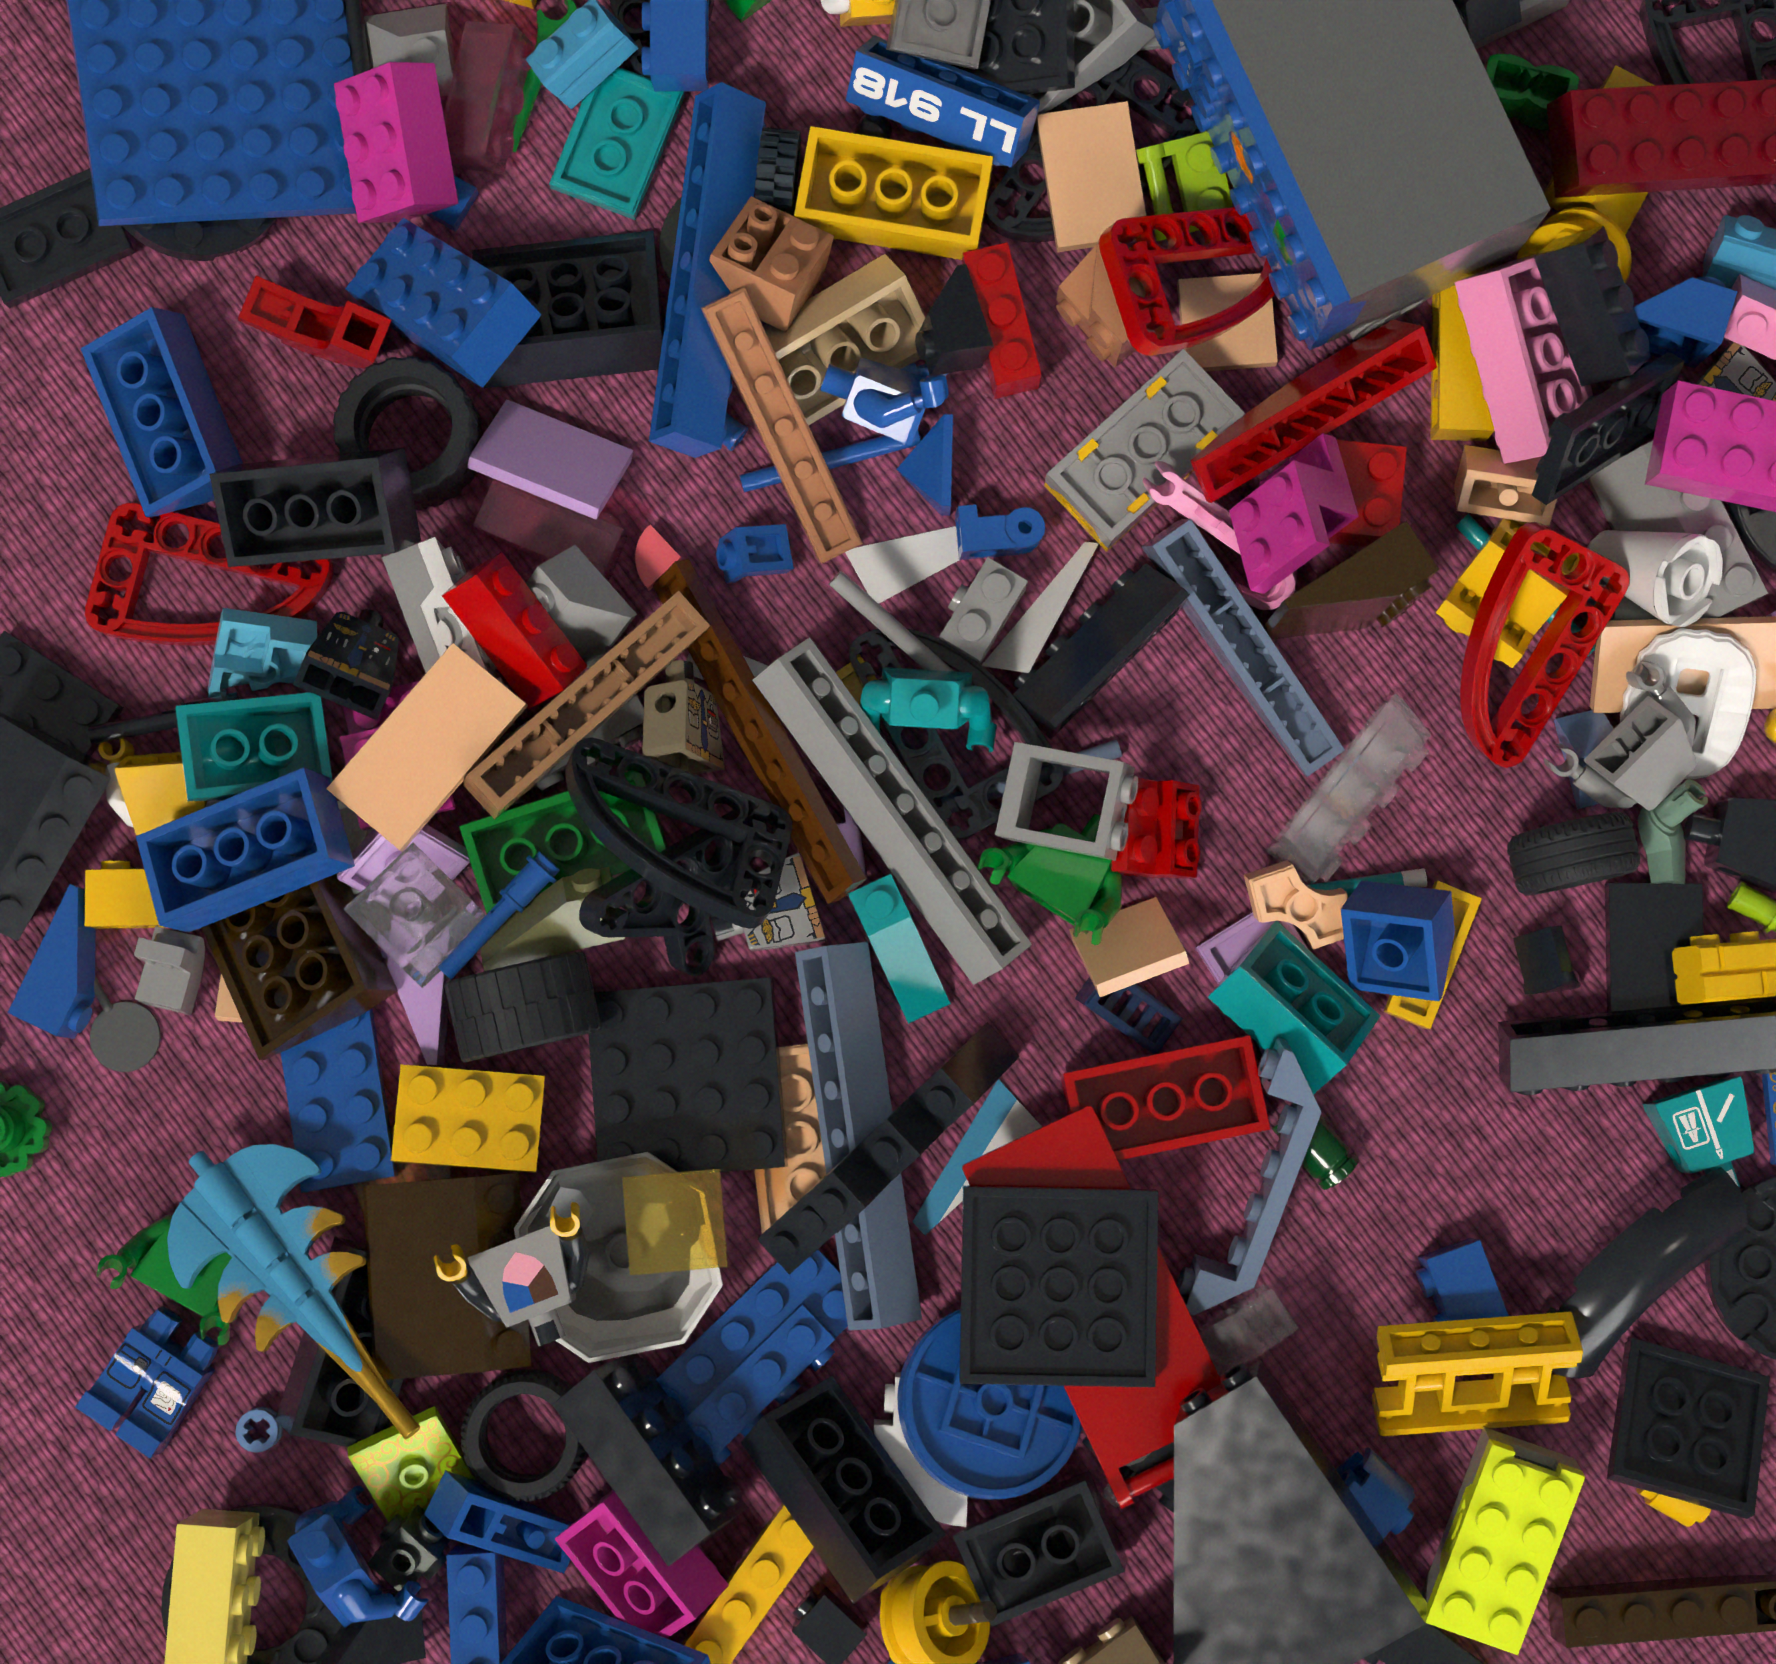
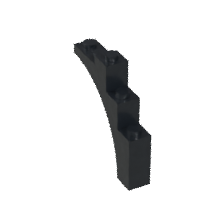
M987 1022L757 1240L790 1275L834 1234L838 1233L862 1212L892 1180L913 1163L952 1123L973 1106L1020 1056Z

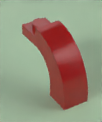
M257 275L253 280L238 316V321L281 339L283 344L328 361L356 368H366L374 363L391 323V319L348 300L344 307L331 306L307 298Z

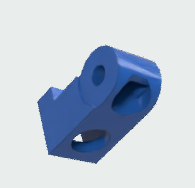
M977 505L958 506L954 515L959 560L1027 554L1038 546L1045 533L1043 517L1038 511L1028 507L1015 509L1009 515L978 517Z

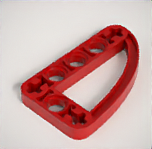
M1235 207L1122 218L1115 221L1100 235V253L1127 337L1137 352L1153 356L1179 351L1209 341L1243 322L1262 308L1275 295L1268 276L1273 271L1266 258L1258 281L1238 303L1219 313L1194 322L1177 326L1174 324L1155 264L1256 253L1249 237V232L1253 228L1246 214L1240 216ZM1226 222L1236 226L1240 233V241L1234 240L1228 234ZM1190 226H1194L1202 232L1205 240L1204 245L1198 244L1191 237ZM1153 229L1164 234L1168 241V249H1163L1155 242L1152 234ZM1135 239L1137 241V243H1135L1130 248H1128L1127 244H1124L1127 242H1132ZM1129 277H1134L1142 283L1145 289V297H1140L1132 291L1129 285Z
M125 503L119 505L109 518L85 606V617L87 623L93 629L106 636L163 645H215L220 622L170 624L132 620L150 552L296 587L298 589L287 599L272 608L260 612L292 618H301L321 600L331 583L334 567L331 559L315 560L322 567L320 574L312 573L309 580H306V574L303 571L288 566L289 562L276 563L267 570H261L256 565L228 567L226 558L216 559L210 552L212 540L216 536L222 535L219 523L174 512L155 517H146L141 504ZM135 514H137V519L147 526L155 527L154 536L142 530H133L131 536H129V531L123 528V523L125 520L132 521ZM176 524L186 525L189 531L187 543L179 548L169 547L165 540L168 529ZM120 557L129 558L133 566L131 575L124 581H113L109 574L111 563ZM307 560V561H296V562H300V563H304V564H309L311 560ZM287 567H288V575L285 576V575H283V574L285 573V571H286V569H287ZM106 585L117 591L126 592L124 598L115 594L112 607L119 611V616L117 619H109L107 625H105V620L98 616L101 608L108 609L111 604L113 595L104 591Z
M1530 522L1521 526L1505 549L1479 605L1468 639L1462 668L1460 703L1467 735L1472 744L1495 764L1505 768L1516 766L1527 756L1629 586L1628 572L1622 566L1542 523ZM1534 541L1540 542L1551 549L1547 557L1530 549ZM1578 553L1579 563L1575 570L1563 575L1562 564L1569 555ZM1531 569L1571 590L1490 722L1488 689L1495 651L1512 603L1528 570ZM1603 576L1610 578L1605 586L1599 585ZM1589 597L1597 601L1595 606L1587 602ZM1587 612L1588 621L1584 628L1579 632L1572 633L1571 623L1578 614ZM1562 653L1563 662L1559 669L1547 674L1546 665L1548 660L1553 655ZM1537 693L1539 695L1537 706L1531 712L1522 714L1521 706L1523 701L1531 694ZM1515 719L1522 724L1521 728L1513 724ZM1504 740L1511 741L1507 748L1501 746Z

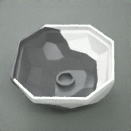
M650 1152L552 1171L514 1227V1232L517 1239L550 1226V1208L552 1206H555L557 1215L562 1218L572 1216L571 1202H576L580 1206V1225L590 1251L584 1286L576 1292V1300L556 1308L566 1336L555 1341L588 1363L684 1344L723 1286L705 1189Z

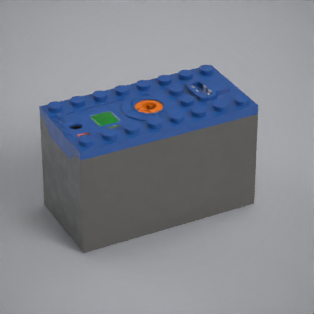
M1159 0L1156 22L1153 23L1156 39L1163 50L1169 47L1176 62L1172 64L1175 80L1182 91L1188 89L1195 103V105L1191 106L1194 121L1201 132L1208 131L1214 147L1210 148L1214 164L1220 174L1227 172L1234 187L1230 190L1233 205L1240 216L1247 215L1253 228L1249 232L1252 246L1260 258L1266 256L1273 271L1268 275L1272 289L1279 300L1282 298L1286 299L1292 312L1288 316L1291 330L1299 342L1305 340L1309 351L1454 286L1456 281L1512 260L1551 209L1453 0Z

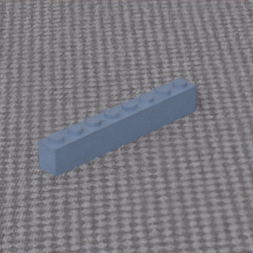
M868 942L828 945L795 952L826 1174L892 1113ZM900 1173L862 1212L835 1234L848 1331L882 1329L922 1319L902 1176Z

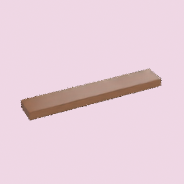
M744 287L701 307L818 561L822 564L863 544Z

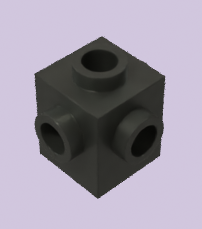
M419 1505L405 1519L398 1513L391 1519L378 1535L383 1540V1543L367 1563L398 1592L408 1581L416 1582L422 1575L427 1580H430L447 1560L446 1555L442 1552L451 1539L447 1538L424 1515L425 1510Z

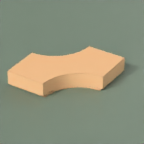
M1288 860L1244 874L1253 915L1258 922L1284 921L1291 923L1301 929L1307 944L1312 949L1344 939L1341 908L1347 901L1348 895L1342 888L1319 890L1307 886L1300 880L1295 867Z

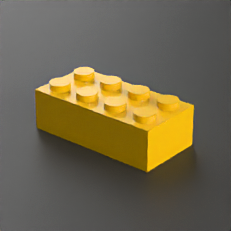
M810 126L794 217L834 235L833 239L962 260L964 252L979 248L993 156Z

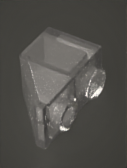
M1263 1284L1198 1329V1332L1220 1376L1233 1367L1262 1355L1299 1329V1327L1272 1288Z

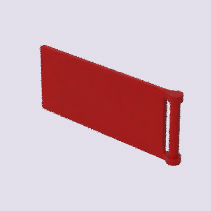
M1085 1106L981 1155L962 1166L970 1186L1131 1189L1098 1117L1091 1106ZM1159 1247L1157 1248L1155 1387L1064 1386L1121 1509L1133 1504L1132 1498L1174 1479V1457L1126 1480H1123L1118 1468L1174 1442V1424L1181 1407L1179 1403L1182 1399L1196 1389L1204 1388L1207 1392L1222 1383Z

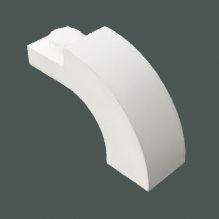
M895 1372V1384H885L884 1413H893V1420L874 1419V1435L934 1519L941 1523L966 1527L967 1496L946 1488L932 1478L921 1467L907 1445L898 1414L897 1395L901 1372Z

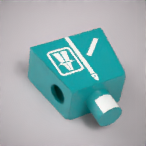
M1741 1076L1724 1077L1643 1104L1648 1118L1679 1172L1691 1174L1704 1170V1173L1707 1174L1722 1167L1737 1186L1740 1187L1732 1160L1754 1153L1751 1126Z

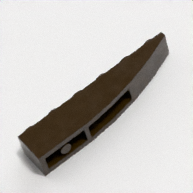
M1776 1575L1692 1577L1546 1588L1551 1637L1566 1648L1776 1631Z

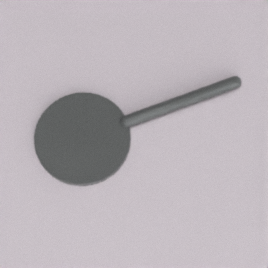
M95 976V995L104 1010L98 1014L92 1024L90 1031L91 1049L97 1060L111 1070L119 1072L138 1070L147 1065L159 1049L161 1031L158 1021L151 1011L140 1004L133 1002L111 1004Z

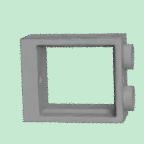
M1014 742L995 835L1007 840L1116 861L1117 852L1123 851L1128 838V824L1124 823L1127 804H1133L1138 790V777L1134 776L1135 768L1121 761ZM1043 762L1109 774L1095 842L1029 830Z

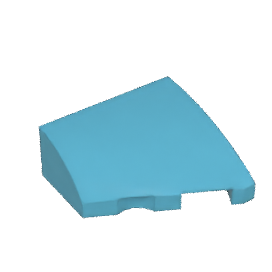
M223 608L212 659L208 697L221 695V690L224 688L249 684L252 691L268 688L277 682L294 683L307 650L317 638V621Z

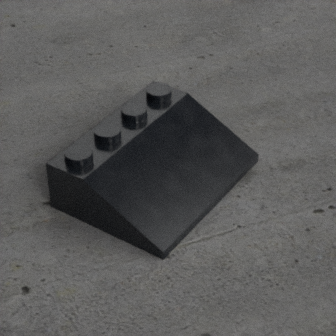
M654 230L472 250L473 260L511 282L541 314L531 329L484 385V388L659 369L664 321Z
M0 712V933L18 941L111 780V776L106 764Z

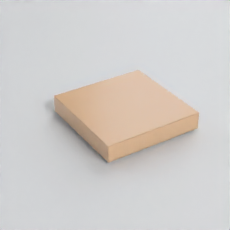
M1261 273L1178 279L1177 291L1180 325L1209 317L1238 303L1253 288ZM1272 298L1257 312L1231 330L1209 341L1184 350L1204 371L1276 366L1278 359Z
M1157 897L1120 910L1108 926L1103 929L1102 939L1098 945L1091 944L1092 931H1089L1087 935L1081 931L1078 937H1074V928L1069 929L1072 941L1100 997L1189 964L1186 951Z

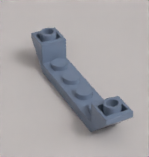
M1279 1037L1276 1039L1273 1050L1267 1048L1263 1053L1258 1068V1076L1262 1077L1261 1083L1267 1094L1293 1102L1292 1106L1285 1105L1281 1112L1277 1126V1132L1281 1133L1275 1150L1268 1149L1263 1159L1260 1174L1264 1179L1259 1192H1252L1247 1201L1244 1219L1248 1221L1242 1237L1236 1235L1229 1248L1227 1262L1231 1265L1195 1254L1190 1268L1183 1267L1178 1276L1176 1285L1191 1316L1255 1287L1322 1113L1287 1040Z

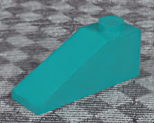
M889 874L848 893L849 899L908 1024L950 1005L951 1003L892 875Z

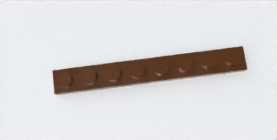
M689 558L675 561L654 583L653 588L662 604L679 591L709 623L710 627L687 649L772 804L783 808L790 815L793 822L791 838L826 902L831 904L839 901L867 878L771 705L753 682L755 677L691 561Z

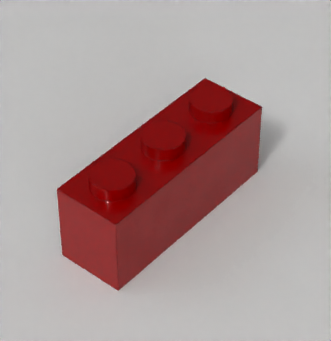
M1008 242L964 252L962 264L967 265L994 345L985 360L994 399L1039 389L1042 374Z
M502 552L467 572L442 595L519 698L527 704L528 709L565 690L588 666Z

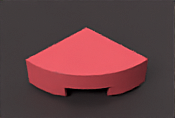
M651 524L640 536L635 553L638 575L648 591L653 588L654 583L675 561L682 560L681 556Z

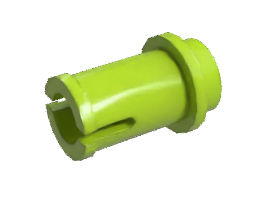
M1741 881L1731 894L1726 908L1734 910L1763 925V931L1769 933L1771 930L1776 932V900Z

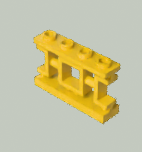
M1572 1312L1378 1326L1377 1342L1380 1352H1378L1377 1359L1382 1381L1399 1380L1398 1386L1374 1388V1393L1372 1394L1373 1410L1378 1432L1381 1436L1483 1429V1427L1502 1428L1567 1423L1570 1420L1571 1413L1568 1403L1571 1402V1394L1566 1377L1551 1374L1552 1369L1577 1367V1363H1581L1583 1348ZM1494 1373L1493 1379L1455 1382V1376Z

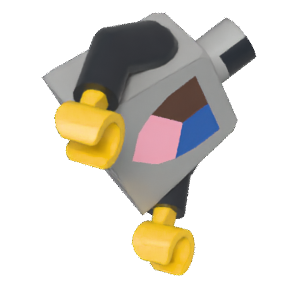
M571 1202L572 1216L568 1218L558 1216L555 1206H552L550 1208V1226L467 1258L470 1265L465 1262L462 1248L458 1244L451 1245L452 1254L456 1260L452 1263H443L440 1261L439 1256L435 1255L434 1262L437 1274L442 1280L451 1281L468 1303L492 1321H503L505 1326L509 1327L528 1319L538 1346L560 1339L566 1335L556 1308L576 1300V1292L584 1286L590 1251L580 1225V1206L576 1202Z

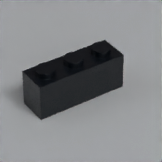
M1604 226L1554 239L1534 256L1581 387L1630 376L1651 357L1648 336L1640 328L1633 308V294L1630 288L1625 285L1618 266L1617 249L1614 243L1609 240Z

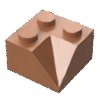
M1098 242L1059 285L1056 297L1059 304L1056 305V308L1070 326L1074 327L1078 324L1089 337L1086 343L1092 353L1101 361L1108 359L1116 368L1133 354L1136 349L1131 345L1127 337ZM1129 277V285L1132 291L1140 297H1145V289L1142 283L1134 277Z

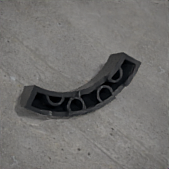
M1722 1167L1682 1187L1680 1192L1682 1199L1672 1203L1665 1211L1661 1212L1656 1207L1651 1208L1632 1223L1575 1277L1573 1284L1578 1290L1561 1305L1559 1310L1552 1307L1549 1308L1546 1313L1572 1312L1583 1348L1581 1363H1577V1367L1552 1369L1553 1373L1576 1379L1593 1376L1622 1335L1661 1295L1698 1265L1728 1246L1743 1240L1748 1225L1747 1206L1740 1188Z

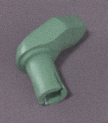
M1688 779L1682 783L1655 809L1648 811L1642 806L1638 814V829L1646 854L1651 883L1685 884L1686 842L1680 822L1708 803V797L1704 796L1706 794L1705 790L1694 780Z

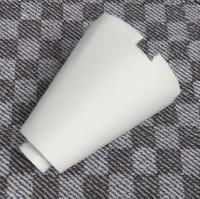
M1605 530L1592 539L1587 546L1622 566L1629 575V586L1624 596L1668 625L1686 627L1696 622L1708 610L1713 601L1706 598L1712 583L1719 585L1722 578L1723 557L1720 547L1714 540L1708 539L1700 533ZM1603 576V578H1602V580L1605 581L1606 583H1608V581H1609V579H1610V578H1606V577H1604V576Z

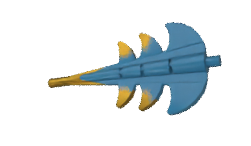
M276 1144L249 1146L239 1150L224 1162L214 1164L205 1151H200L193 1155L188 1163L199 1177L195 1181L194 1188L176 1208L171 1219L167 1237L169 1262L180 1286L186 1289L191 1288L203 1267L216 1256L227 1252L232 1258L225 1267L218 1285V1306L222 1321L226 1323L233 1322L242 1305L254 1294L265 1290L270 1297L264 1303L257 1317L255 1329L256 1349L260 1352L267 1351L284 1329L297 1322L378 1404L403 1438L406 1440L412 1437L421 1428L420 1425L391 1390L331 1292L344 1276L356 1268L365 1265L366 1258L348 1252H330L312 1260L308 1254L313 1243L324 1232L334 1226L344 1224L346 1221L345 1216L333 1210L315 1206L294 1208L285 1213L280 1208L286 1195L298 1183L309 1177L319 1175L321 1167L302 1152Z

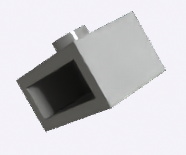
M987 557L970 587L968 588L961 584L952 598L948 608L954 611L939 639L981 665L1026 591L1028 581Z

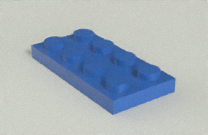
M372 1008L350 1021L281 1052L294 1148L313 1159L321 1167L319 1175L309 1177L300 1182L301 1193L398 1176L396 1162L391 1161L393 1139Z

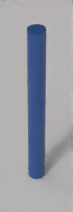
M917 430L912 446L884 435L825 451L821 454L830 470L914 447L921 440ZM774 466L739 475L744 493L782 483Z

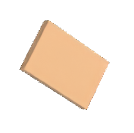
M1128 101L1038 114L1036 116L1057 253L1094 247L1099 242L1100 235L1115 221L1122 218L1146 216Z

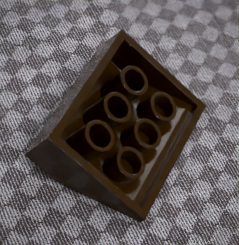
M1405 521L1285 599L1263 628L1271 639L1366 629L1377 621L1383 628L1403 615L1407 609L1414 605V602L1432 588L1428 580L1439 568L1408 522Z
M337 874L201 928L259 1060H266L369 1011L398 991L352 888L338 880Z
M519 1173L364 1185L363 1202L373 1361L385 1380L487 1372L531 1366L528 1319L506 1327L503 1321H492L468 1303L451 1281L442 1280L438 1276L434 1262L435 1255H438L443 1263L454 1262L456 1259L452 1254L451 1245L458 1244L463 1250L466 1264L470 1265L468 1257L516 1239L514 1227L522 1217Z

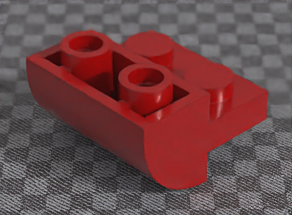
M1138 778L1136 798L1133 804H1127L1124 823L1128 824L1127 842L1123 851L1117 852L1116 861L1112 860V871L1124 873V876L1197 878V867L1200 859V847L1198 844L1199 816L1202 808L1199 797L1200 785L1174 780L1154 781Z

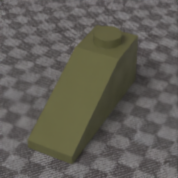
M609 867L597 870L592 868L583 869L574 875L563 877L536 896L524 908L525 910L522 913L518 910L513 913L481 947L484 972L625 939V937L608 938L586 930L579 920V910L585 897L593 890L612 880Z

